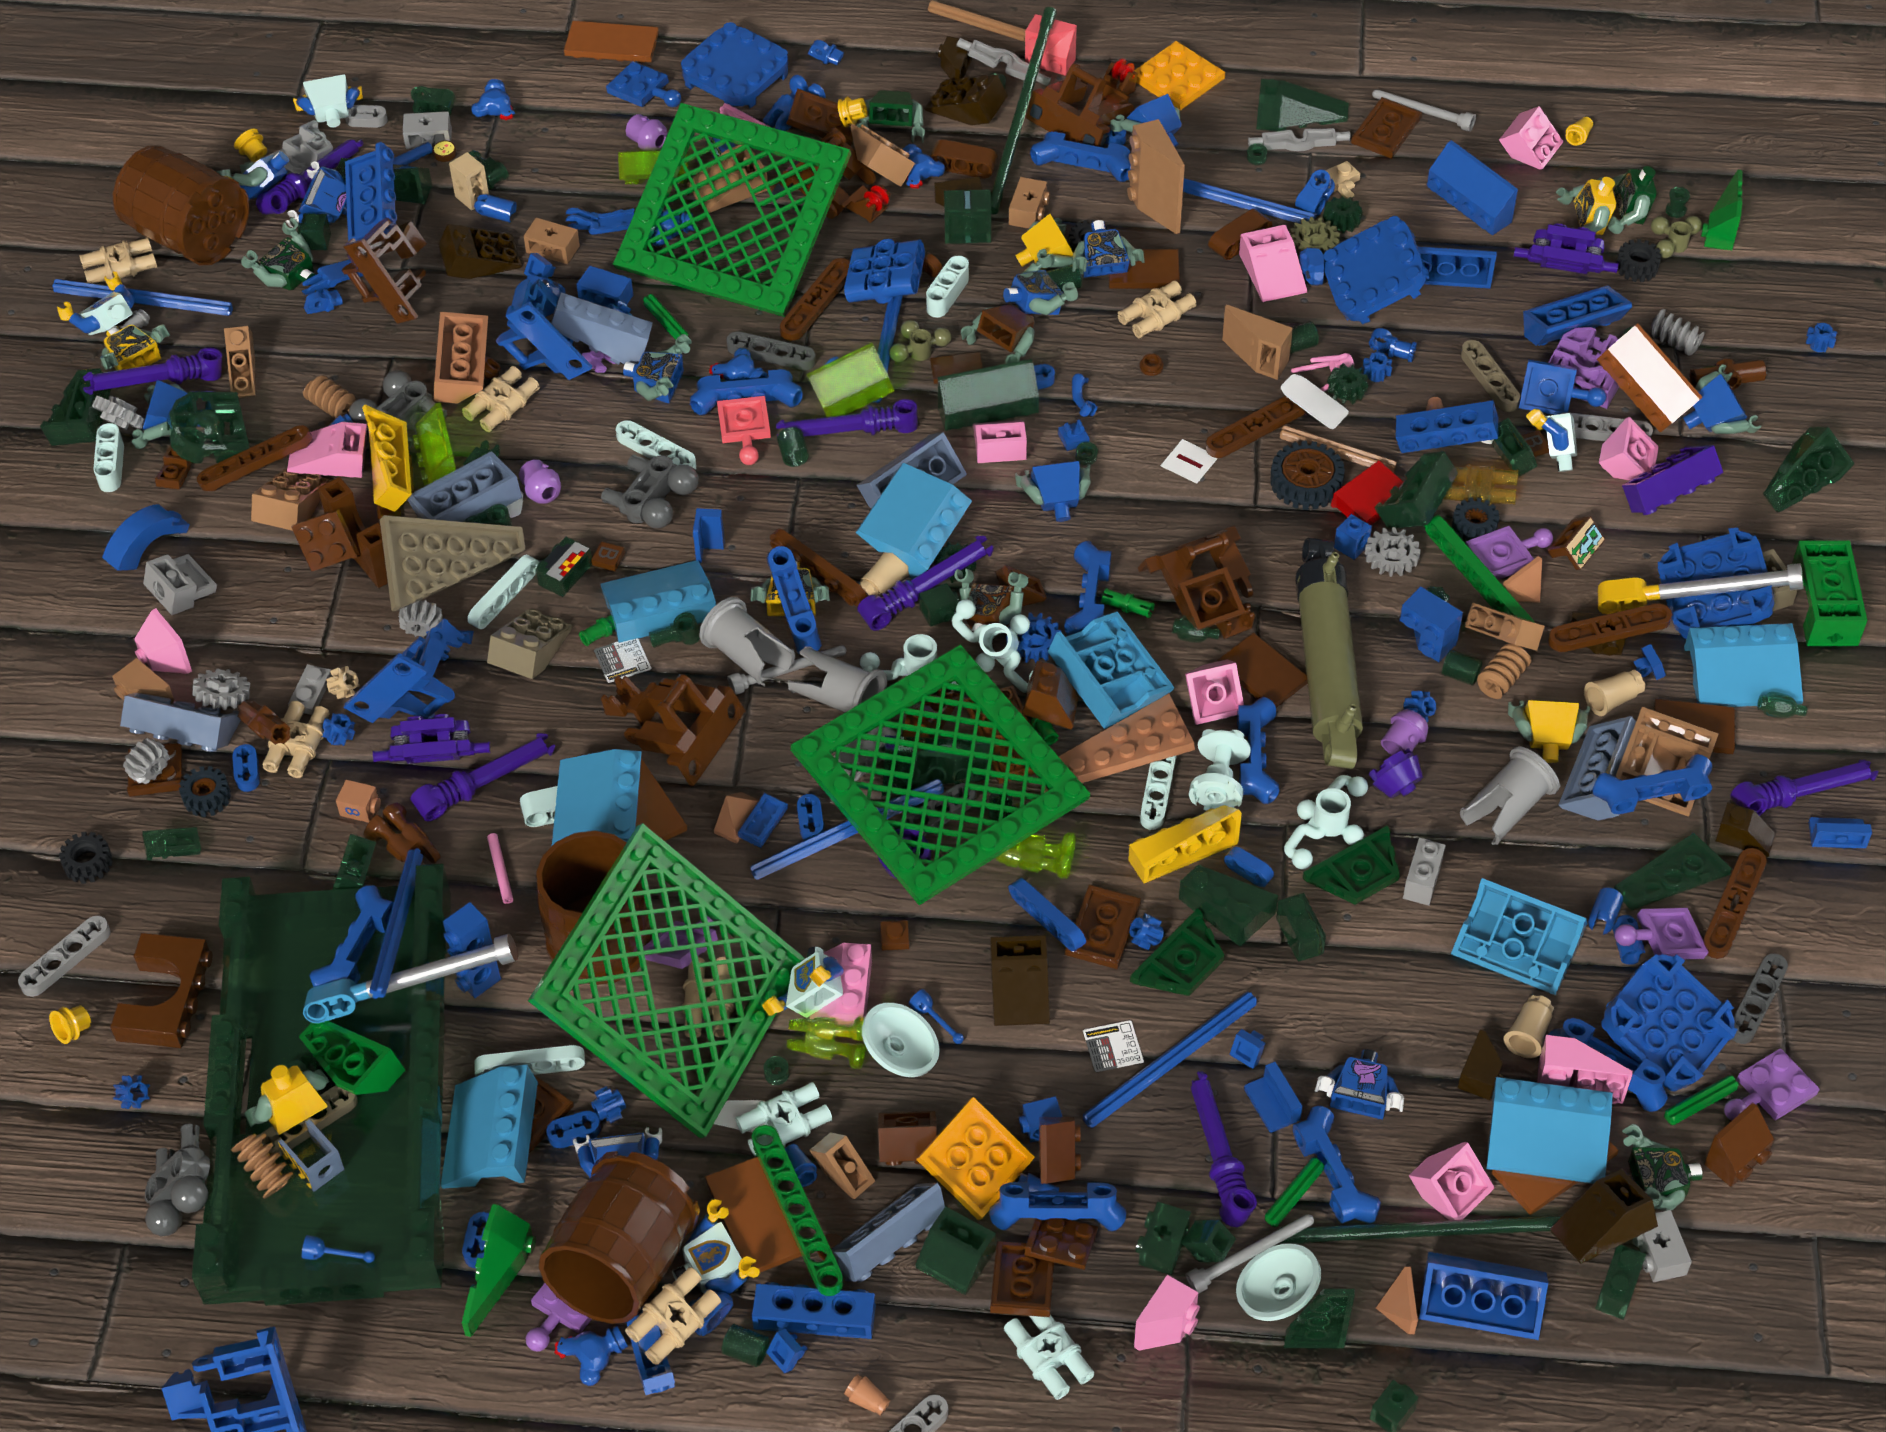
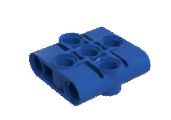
M883 239L875 246L854 248L844 287L846 300L851 303L875 299L877 303L884 304L897 296L916 294L925 258V248L922 240L895 243L892 239Z

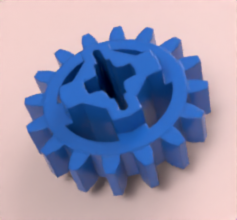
M1032 612L1028 614L1030 622L1028 631L1017 635L1019 637L1017 651L1020 657H1025L1026 663L1030 659H1034L1036 663L1039 661V658L1048 661L1050 645L1056 633L1061 630H1058V623H1052V617L1049 616L1043 619L1042 613H1039L1037 617H1033ZM1006 635V645H1007V643H1008V636Z

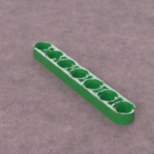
M1435 515L1425 520L1424 527L1428 536L1493 609L1534 622L1530 615L1440 515Z
M761 1125L755 1128L752 1133L753 1149L817 1290L825 1296H834L842 1289V1272L777 1131L772 1126ZM762 1135H769L773 1138V1141L767 1145H762L758 1143L757 1139ZM772 1158L783 1160V1164L777 1168L770 1167L767 1163ZM787 1180L794 1184V1187L789 1191H782L778 1188L782 1181ZM793 1204H801L805 1210L800 1214H792L789 1208ZM806 1227L816 1231L811 1238H804L799 1232ZM816 1251H822L827 1255L825 1260L821 1262H814L810 1256ZM827 1275H833L838 1279L837 1283L833 1286H825L821 1280Z

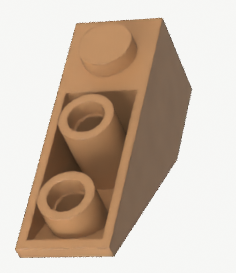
M248 326L224 328L231 398L256 396L253 334Z
M1472 603L1465 624L1466 628L1536 651L1545 627L1544 625L1476 603Z

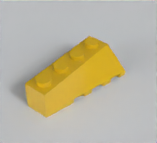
M364 404L362 409L367 421L370 438L374 504L395 512L412 495L407 422Z
M1226 805L1216 809L1211 808L1197 817L1187 818L1173 827L1163 828L1154 835L1135 840L1129 845L1128 860L1143 884L1237 845L1239 842L1242 813L1239 809Z

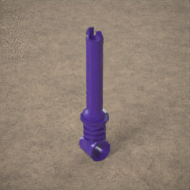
M353 139L345 141L317 161L320 168L334 169L359 151V147L363 145L362 139L357 142ZM310 166V167L307 168V169H309V170H311V171L314 170V169L312 168V166ZM304 170L300 174L288 173L278 185L269 191L260 193L256 199L258 210L267 215L281 214L296 199H303L312 181L307 171Z
M204 348L195 356L178 357L177 355H171L170 359L161 364L97 374L88 372L83 376L84 381L90 380L91 386L84 387L83 390L92 395L93 391L156 382L157 380H169L176 384H182L184 380L197 379L199 377L206 381H215L222 375V353L215 348Z
M902 399L892 405V409L886 406V409L880 407V410H878L877 407L874 408L868 405L867 409H863L861 413L790 422L781 420L776 424V429L785 428V433L777 434V439L785 442L786 439L857 430L871 433L872 436L880 432V428L886 431V428L892 430V427L901 433H911L918 428L917 404L913 400Z
M986 536L975 537L976 541L910 581L903 580L901 582L897 580L895 586L892 587L893 591L889 589L887 590L888 594L882 593V598L877 595H870L864 598L857 607L858 612L871 630L883 629L891 621V613L896 615V610L901 612L903 610L902 607L905 609L907 607H915V602L918 601L920 595L953 576L957 569L962 570L985 555L990 557L994 550L993 546L991 545L984 549L981 544L987 540Z
M538 733L536 734V739L469 773L454 771L452 777L438 783L437 786L432 784L421 786L411 795L410 799L425 821H433L443 815L447 807H451L459 801L472 800L476 789L547 753L549 756H552L555 745L547 748L543 740L547 739L548 735Z
M1859 760L1856 764L1793 780L1783 775H1778L1774 780L1756 785L1749 781L1740 783L1732 790L1731 799L1735 805L1752 809L1760 816L1766 809L1777 806L1783 808L1790 807L1797 797L1868 779L1874 781L1879 771L1871 772L1869 768L1871 762Z
M1198 1071L1199 1080H1192L1191 1091L1214 1162L1209 1176L1216 1183L1222 1203L1219 1214L1227 1225L1240 1227L1245 1224L1254 1211L1257 1200L1255 1195L1247 1189L1243 1177L1245 1170L1243 1163L1232 1155L1210 1082L1206 1080L1207 1074L1203 1071Z

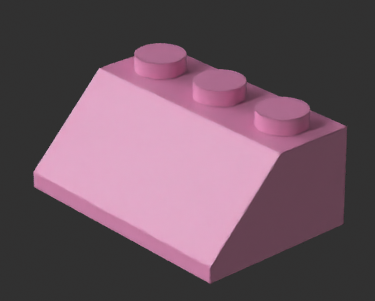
M842 943L824 952V954L834 957L844 969L841 975L843 995L810 1016L809 1030L862 1033V1023L867 1013L871 976V944Z

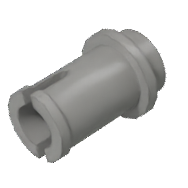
M142 309L135 310L133 316L120 327V330L128 325H134L138 329L147 326L150 317Z

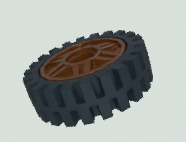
M1301 441V446L1297 442L1292 443L1291 447L1288 445L1284 446L1283 451L1279 450L1271 467L1270 483L1273 492L1277 493L1279 500L1284 498L1285 504L1289 505L1293 502V508L1298 509L1299 505H1303V510H1308L1309 506H1312V509L1315 510L1318 509L1319 504L1322 508L1326 507L1328 502H1332L1334 493L1343 487L1345 468L1339 454L1335 455V450L1332 448L1326 450L1327 445L1324 444L1317 447V442L1312 441L1311 445H1308L1307 441Z

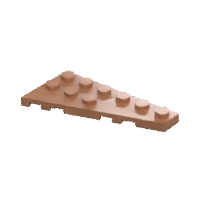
M1168 693L1060 755L1059 758L1078 780L1084 783L1195 750V746L1185 723Z

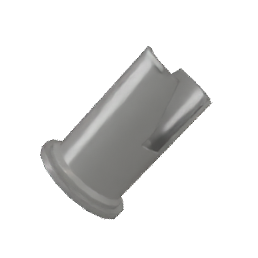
M730 597L719 602L707 614L701 625L699 634L701 643L708 648H718L762 686H765V683L761 680L764 662L788 671L794 663V650L787 647L747 613L746 604L738 597Z
M810 646L802 649L800 654L816 667L827 672L822 687L810 683L787 682L788 690L792 693L796 692L844 713L887 688V676L883 670L877 669L870 673L816 651Z
M1514 747L1509 754L1510 761L1460 810V816L1465 825L1468 826L1492 813L1498 806L1501 808L1492 826V830L1495 833V837L1491 842L1492 845H1498L1501 839L1545 794H1556L1560 788L1559 779L1554 770L1544 759L1528 748Z

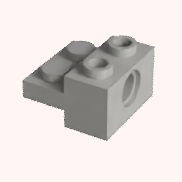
M167 554L146 562L143 584L171 615L193 608L194 600L216 592L217 584L189 554L172 559Z

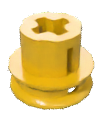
M846 97L845 100L838 99V112L845 127H849L850 124L856 125L858 119L868 116L867 106L863 98L851 100L850 97Z
M255 128L245 131L234 143V148L238 150L239 154L247 155L251 162H257L267 153V148L262 143L263 136L258 134L259 132Z
M81 1005L72 1009L63 1006L58 1011H52L49 1015L51 1029L56 1038L63 1044H68L71 1040H77L81 1031L90 1028V1016Z

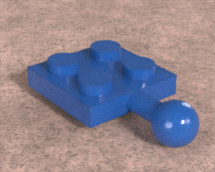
M634 61L606 86L608 94L643 107L654 96L663 99L669 107H677L681 103V94L677 90L665 91L662 89L669 82L668 75Z
M1528 360L1519 408L1531 411L1539 409L1542 413L1559 415L1568 413L1571 398L1587 400L1591 406L1599 407L1606 401V393L1599 387L1592 388L1589 391L1573 388L1577 368Z

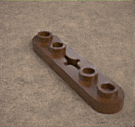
M838 258L826 267L780 323L782 338L795 341L805 334L845 285L850 264L849 260Z
M1284 396L1210 435L1206 440V452L1211 457L1223 458L1303 416L1306 411L1287 396Z
M304 425L293 427L204 469L197 476V482L203 491H215L219 487L239 480L242 476L276 460H281L293 452L305 449L312 440V434Z
M778 528L770 535V545L772 548L784 546L790 549L795 561L799 562L800 567L809 569L811 575L824 583L825 586H828L829 591L836 592L842 596L847 604L858 606L867 597L865 590L856 581L785 530Z
M1656 603L1554 627L1550 631L1548 643L1555 651L1567 652L1667 628L1670 625L1672 612L1666 605ZM1606 625H1609L1611 628L1615 629L1611 630L1610 628H1606Z
M1748 848L1741 852L1703 940L1709 952L1707 955L1711 958H1724L1730 952L1766 866V856L1758 849ZM1738 894L1740 896L1738 904L1733 912L1729 911L1731 902Z

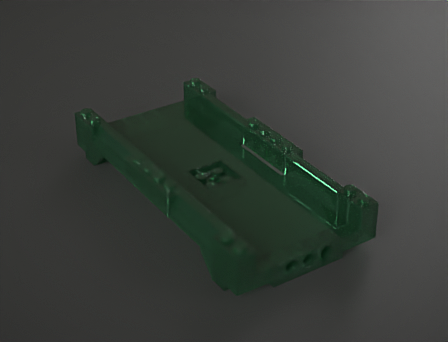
M444 864L416 865L415 889L391 974L445 959V955L448 953L449 944L444 938V933L446 932L443 921L450 916L451 892ZM250 877L222 878L219 927L224 938L220 1015H212L204 1111V1127L210 1140V1169L207 1177L209 1196L205 1204L203 1223L196 1224L192 1279L204 1305L264 1301L265 1306L381 1298L384 1297V1292L442 1288L444 1228L440 1198V1159L443 1106L445 976L386 993L384 998H369L356 1002L355 1009L351 1014L329 1020L336 1025L390 1048L405 1068L403 1074L388 1091L357 1095L358 1103L355 1108L320 1130L338 1150L344 1167L342 1172L313 1192L285 1161L282 1155L277 1158L275 1163L285 1162L286 1166L281 1172L283 1174L292 1172L293 1175L283 1188L264 1199L263 1196L267 1190L259 1191L257 1189V1185L261 1180L252 1181L250 1178L255 1170L246 1172L244 1166L248 1161L239 1162L237 1157L241 1151L232 1152L231 1150L252 1134L260 1135L272 1127L269 1120L261 1124H255L250 1127L246 1120V1134L240 1135L246 1039L252 1038L247 1110L257 1106L258 1100L262 1096V1083L272 1078L271 1071L278 1065H284L287 1068L298 1066L302 1072L307 1070L315 1072L321 1069L330 1082L326 1084L324 1089L317 1091L319 1095L336 1085L299 1036L311 1023L303 1015L307 993L313 988L309 975L311 971L333 962L337 947L340 943H344L351 923L356 921L361 913L355 899V894L360 888L256 895ZM398 885L377 887L383 899L394 902ZM375 930L356 964L360 975L357 984L373 979L385 933ZM343 1094L339 1096V1099L342 1098L344 1101L349 1099L348 1096L346 1097ZM330 1101L329 1103L333 1110L335 1109V1105L333 1106L332 1102ZM323 1109L312 1117L320 1119L326 1115L327 1110ZM297 1124L287 1130V1133L291 1135L298 1134L303 1126ZM280 1134L279 1138L281 1137L282 1140L285 1141L283 1135ZM311 1137L291 1149L307 1168L325 1156ZM330 1165L324 1167L319 1172V1175L324 1174L330 1168ZM306 1235L321 1238L325 1247L361 1253L372 1251L375 1254V1260L367 1263L364 1259L324 1253L317 1260L302 1259V1247Z

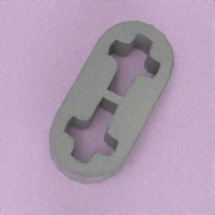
M353 105L349 109V115L345 118V121L350 127L378 128L384 126L388 118L386 110L382 106Z

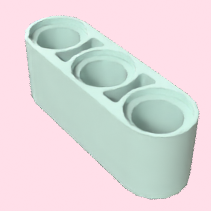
M963 256L951 257L926 292L927 313L930 316L936 318L944 316L968 284L969 262L967 258Z
M113 423L100 426L96 435L93 469L99 488L104 492L117 490L122 480L124 443L118 426Z
M558 786L532 791L520 798L524 822L527 826L539 827L554 823Z

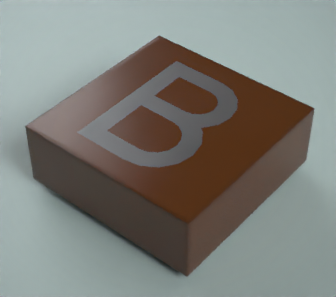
M1539 430L1521 435L1532 449L1534 457L1549 453V445ZM1517 437V445L1525 457L1530 459L1532 456L1529 455Z
M601 542L592 558V565L616 571L625 554L624 547Z

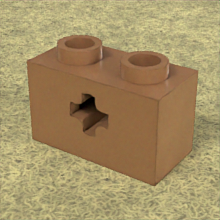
M1020 177L1009 207V225L1029 229L1033 222L1043 219L1044 205L1048 206L1050 200V192L1047 191L1046 181Z
M535 218L524 234L526 253H538L544 258L564 264L570 262L580 247L578 229Z

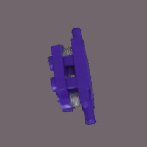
M1564 224L1548 225L1547 230H1536L1533 240L1535 245H1532L1529 249L1515 247L1513 256L1528 258L1529 262L1540 263V267L1587 274L1588 271L1617 273L1619 264L1606 262L1601 254L1604 252V240L1595 238L1596 232H1592L1584 227L1577 229L1567 228Z
M448 714L434 715V719L412 716L408 717L407 721H400V725L391 727V739L395 741V745L390 746L389 750L373 751V761H406L408 764L460 760L461 756L490 753V742L474 743L470 742L467 737H464L471 733L469 722L466 720L455 721L454 717H449Z

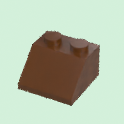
M1227 567L1178 584L1176 595L1185 617L1197 631L1246 614Z
M1037 661L1027 685L1022 714L1072 730L1078 702L1077 693L1062 668L1056 667L1051 663Z
M1752 1102L1714 1136L1704 1163L1706 1167L1730 1187L1739 1180L1744 1182L1752 1174V1168L1757 1163L1763 1165L1772 1155L1770 1149L1774 1138L1755 1103Z
M935 1111L878 1113L879 1162H885L886 1165L891 1166L901 1165L903 1161H914L915 1164H920L916 1159L936 1137Z
M1039 1117L1041 1184L1075 1179V1171H1081L1080 1153H1075V1142H1080L1081 1132L1080 1125H1075L1074 1117Z

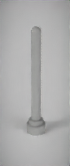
M1378 89L1372 92V96L1380 100L1382 97L1419 112L1455 122L1462 130L1471 132L1475 124L1476 114L1469 112L1453 113Z
M838 646L821 653L837 658L845 655L847 650L844 646ZM805 657L796 659L789 671L777 666L762 670L761 680L771 679L814 664ZM735 673L727 677L729 687L732 688L736 695L745 692L748 685L757 683L750 675L745 676V674Z
M1310 1214L1304 1215L1206 1270L1204 1268L1199 1270L1195 1268L1187 1272L1185 1276L1190 1287L1197 1291L1198 1294L1207 1290V1286L1211 1284L1212 1279L1306 1229L1314 1223V1218Z

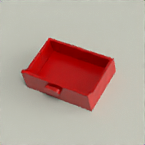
M1378 460L1336 491L1333 495L1331 507L1337 508L1347 518L1352 514L1372 525L1405 501L1411 488Z

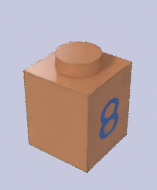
M345 780L336 803L340 816L369 823L374 813H378L381 799L378 798L375 786Z

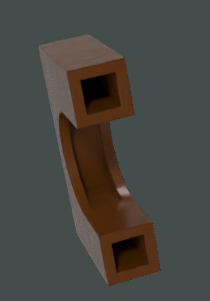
M341 477L319 487L318 490L324 514L339 509L359 551V555L354 558L378 589L388 584L380 524L376 523L367 529L364 527L356 508L353 492Z
M141 933L134 953L139 971L174 975L181 980L180 986L169 1000L158 1005L142 1006L118 1003L110 1028L118 1042L182 1048L184 1038H188L190 1034L191 1016L196 1013L198 1008L197 997L199 991H202L205 986V971L207 967L211 966L212 951H209L205 939Z

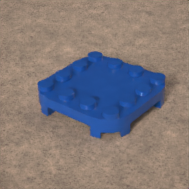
M728 22L722 28L712 33L681 61L682 76L685 86L690 90L696 86L731 106L741 107L748 105L750 109L756 105V97L778 78L785 80L788 76V52L786 49L748 29Z
M1392 216L1387 220L1377 223L1339 243L1334 248L1327 250L1323 255L1325 260L1324 272L1336 306L1347 321H1360L1362 324L1371 322L1369 315L1408 295H1411L1414 300L1421 295L1419 290L1425 284L1426 279H1429V271L1424 265L1414 239L1416 237L1407 224L1400 220L1398 216Z
M1728 528L1730 534L1679 547L1677 542L1668 546L1669 551L1658 562V572L1662 584L1765 573L1768 571L1760 542L1756 535L1752 536L1750 533L1739 531V528ZM1772 585L1752 590L1666 599V602L1672 612L1671 621L1676 631L1683 638L1687 639L1689 628L1744 626L1769 618L1773 613L1774 593Z
M1656 954L1638 967L1611 1000L1604 1012L1601 1025L1612 1040L1634 1061L1641 1064L1647 1058L1660 1066L1666 1075L1663 1086L1675 1092L1690 1086L1703 1077V1072L1726 1043L1734 1038L1738 1029L1735 1028V1020L1731 1012L1734 1007L1728 999L1722 1003L1682 966L1685 962L1683 958L1678 955L1672 957Z

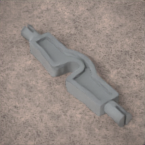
M961 37L957 43V47L969 51L968 56L983 62L991 68H995L999 62H1005L1007 64L1005 70L1007 75L1022 79L1031 84L1037 81L1048 86L1051 77L1039 73L1040 68L1020 60L1011 51L993 48L977 40L971 43Z
M1334 128L1305 129L1301 139L1296 138L1292 130L1262 133V137H1248L1249 147L1263 146L1264 150L1287 149L1290 151H1306L1313 147L1335 146L1336 141H1350V131L1335 132Z

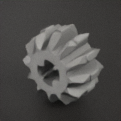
M426 600L417 601L400 609L398 616L400 628L405 630L406 634L426 638V631H430L442 621V609L436 607L434 602L429 603Z
M146 738L142 742H137L136 746L131 748V752L125 756L126 761L123 764L125 772L134 781L147 784L150 780H155L157 775L162 774L163 768L167 767L168 764L166 762L170 757L167 753L168 751L159 741L156 742L154 739Z

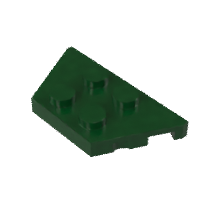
M1385 826L1304 871V881L1354 905L1397 882L1400 873L1398 864L1395 862L1394 846H1392L1390 840V828Z
M1197 908L1130 975L1131 983L1190 996L1224 961V953L1220 945L1215 942L1211 929L1207 928L1202 918L1201 910Z

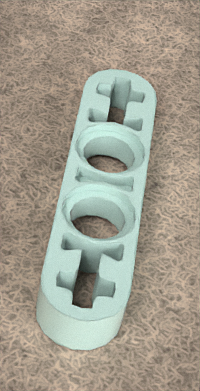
M622 421L617 424L616 437L621 444L649 459L661 456L659 453L663 450H669L672 453L668 457L671 458L673 464L689 465L696 470V458L690 451L635 422ZM643 440L652 441V443L647 446H643L640 444Z
M527 554L522 556L471 609L468 615V623L478 629H484L536 575L539 569V561Z
M1176 756L1166 758V762L1159 760L1150 763L1140 822L1146 829L1156 830L1162 827L1164 823ZM1162 770L1165 771L1168 774V776L1165 778H1157L1156 776H1154V772ZM1154 791L1161 792L1164 795V797L1162 799L1155 800L1152 799L1149 794ZM1151 808L1156 809L1154 820L1149 819Z
M569 1045L482 1055L474 1061L475 1076L498 1067L528 1065L534 1075L578 1070L585 1065L584 1049L580 1046Z

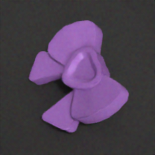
M590 350V352L581 354L597 373H605L607 370L601 363L603 358L616 364L610 361L611 357L600 351L595 353Z

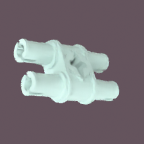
M811 1082L792 1092L784 1090L781 1095L768 1101H760L757 1104V1108L737 1116L735 1119L742 1134L764 1123L772 1126L777 1131L785 1147V1144L802 1136H809L810 1130L832 1121V1115L826 1104L805 1114L799 1113V1107L819 1098V1092L815 1084ZM762 1135L757 1141L762 1145H767L773 1141V1138L769 1135ZM749 1139L748 1145L754 1156H757L753 1149L752 1139Z
M1051 1315L1050 1317L1029 1316L1041 1331V1334L1036 1337L1030 1336L1018 1318L1012 1319L1004 1326L1005 1333L1017 1347V1356L1023 1359L1031 1369L1034 1379L1042 1380L1056 1400L1063 1398L1070 1390V1387L1056 1370L1060 1366L1066 1365L1081 1385L1093 1378L1094 1371L1080 1354V1345L1074 1343L1065 1331L1064 1324L1056 1322Z

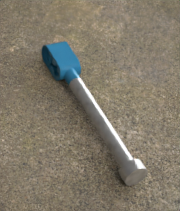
M510 934L494 938V944L391 974L386 993L498 960L502 965L518 960L515 942ZM340 979L311 988L306 996L303 1009L304 1017L309 1022L322 1023L351 1014L355 1009L356 1002L372 998V994L369 992L372 980L356 984L350 979Z

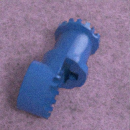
M1378 328L1372 332L1369 346L1374 351L1377 350L1376 352L1388 354L1390 358L1395 356L1412 362L1417 342L1400 341L1388 330ZM1375 338H1383L1386 342L1381 343L1377 341Z

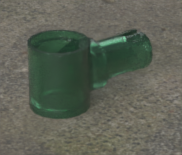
M688 612L679 614L670 626L649 632L653 648L673 641L676 643L682 641L684 644L693 645L700 640V627L694 615Z

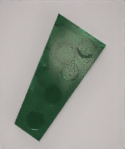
M1693 833L1614 886V889L1622 894L1623 902L1631 910L1728 876L1732 868Z

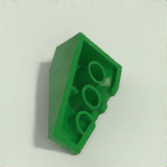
M1737 170L1711 211L1708 223H1703L1701 237H1705L1704 247L1730 251L1733 249L1742 212V170Z
M330 1021L322 1023L311 1022L299 1036L336 1086L355 1095L388 1091L405 1071V1068L390 1048Z
M492 1204L482 1236V1240L485 1241L484 1257H477L475 1265L477 1285L472 1284L470 1287L462 1319L464 1333L468 1337H472L526 1263L528 1253H533L536 1244V1236H533L530 1224L497 1204Z

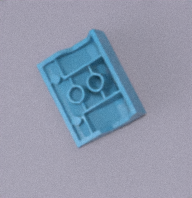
M902 463L855 533L878 552L896 555L908 565L909 578L914 579L928 570L972 500L954 485Z
M698 560L601 583L602 592L607 607L610 609L619 643L703 623L707 614L716 606L709 580Z
M1118 612L1094 619L1081 632L1066 637L1061 631L1057 632L1048 650L1049 655L1058 667L1062 668L1069 682L1104 729L1113 726L1157 701L1174 689L1172 683Z
M1792 623L1689 628L1684 649L1685 651H1690L1693 663V686L1697 703L1727 707L1803 703L1798 643Z
M613 749L560 760L552 845L573 833L594 830L614 834L625 842L629 840L636 828L642 751Z
M1482 878L1476 899L1469 916L1461 927L1451 955L1556 995L1588 923L1585 917Z
M528 1065L498 1067L455 1085L441 1179L442 1189L476 1186L481 1178L504 1176L518 1183H525L538 1081Z
M1496 1077L1492 1096L1493 1108L1486 1169L1594 1184L1597 1180L1605 1177L1613 1093Z

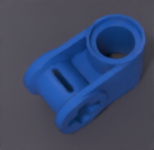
M1317 170L1311 175L1304 189L1298 194L1295 207L1314 213L1315 217L1321 214L1326 202L1335 190V183L1327 171Z

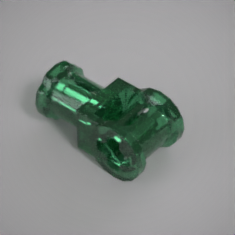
M475 150L469 152L471 156L476 157L475 159L484 165L488 190L493 189L494 185L499 181L509 178L506 167L500 161H495L491 157L485 160Z

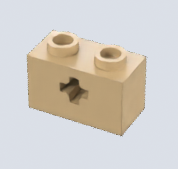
M466 152L450 162L449 166L455 197L469 209L474 210V203L478 201V196L489 194L484 165Z

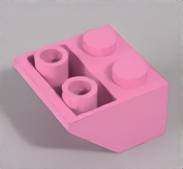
M1540 106L1519 113L1499 139L1511 158L1537 169H1543L1563 143L1560 135Z
M1024 421L973 424L977 463L1026 460L1027 440Z

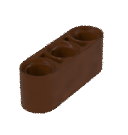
M942 139L935 143L930 155L934 161L942 162L947 172L980 178H989L998 160V154L990 148Z
M1250 209L1216 231L1210 237L1208 247L1225 260H1230L1239 254L1241 234L1271 228L1273 223L1256 209Z

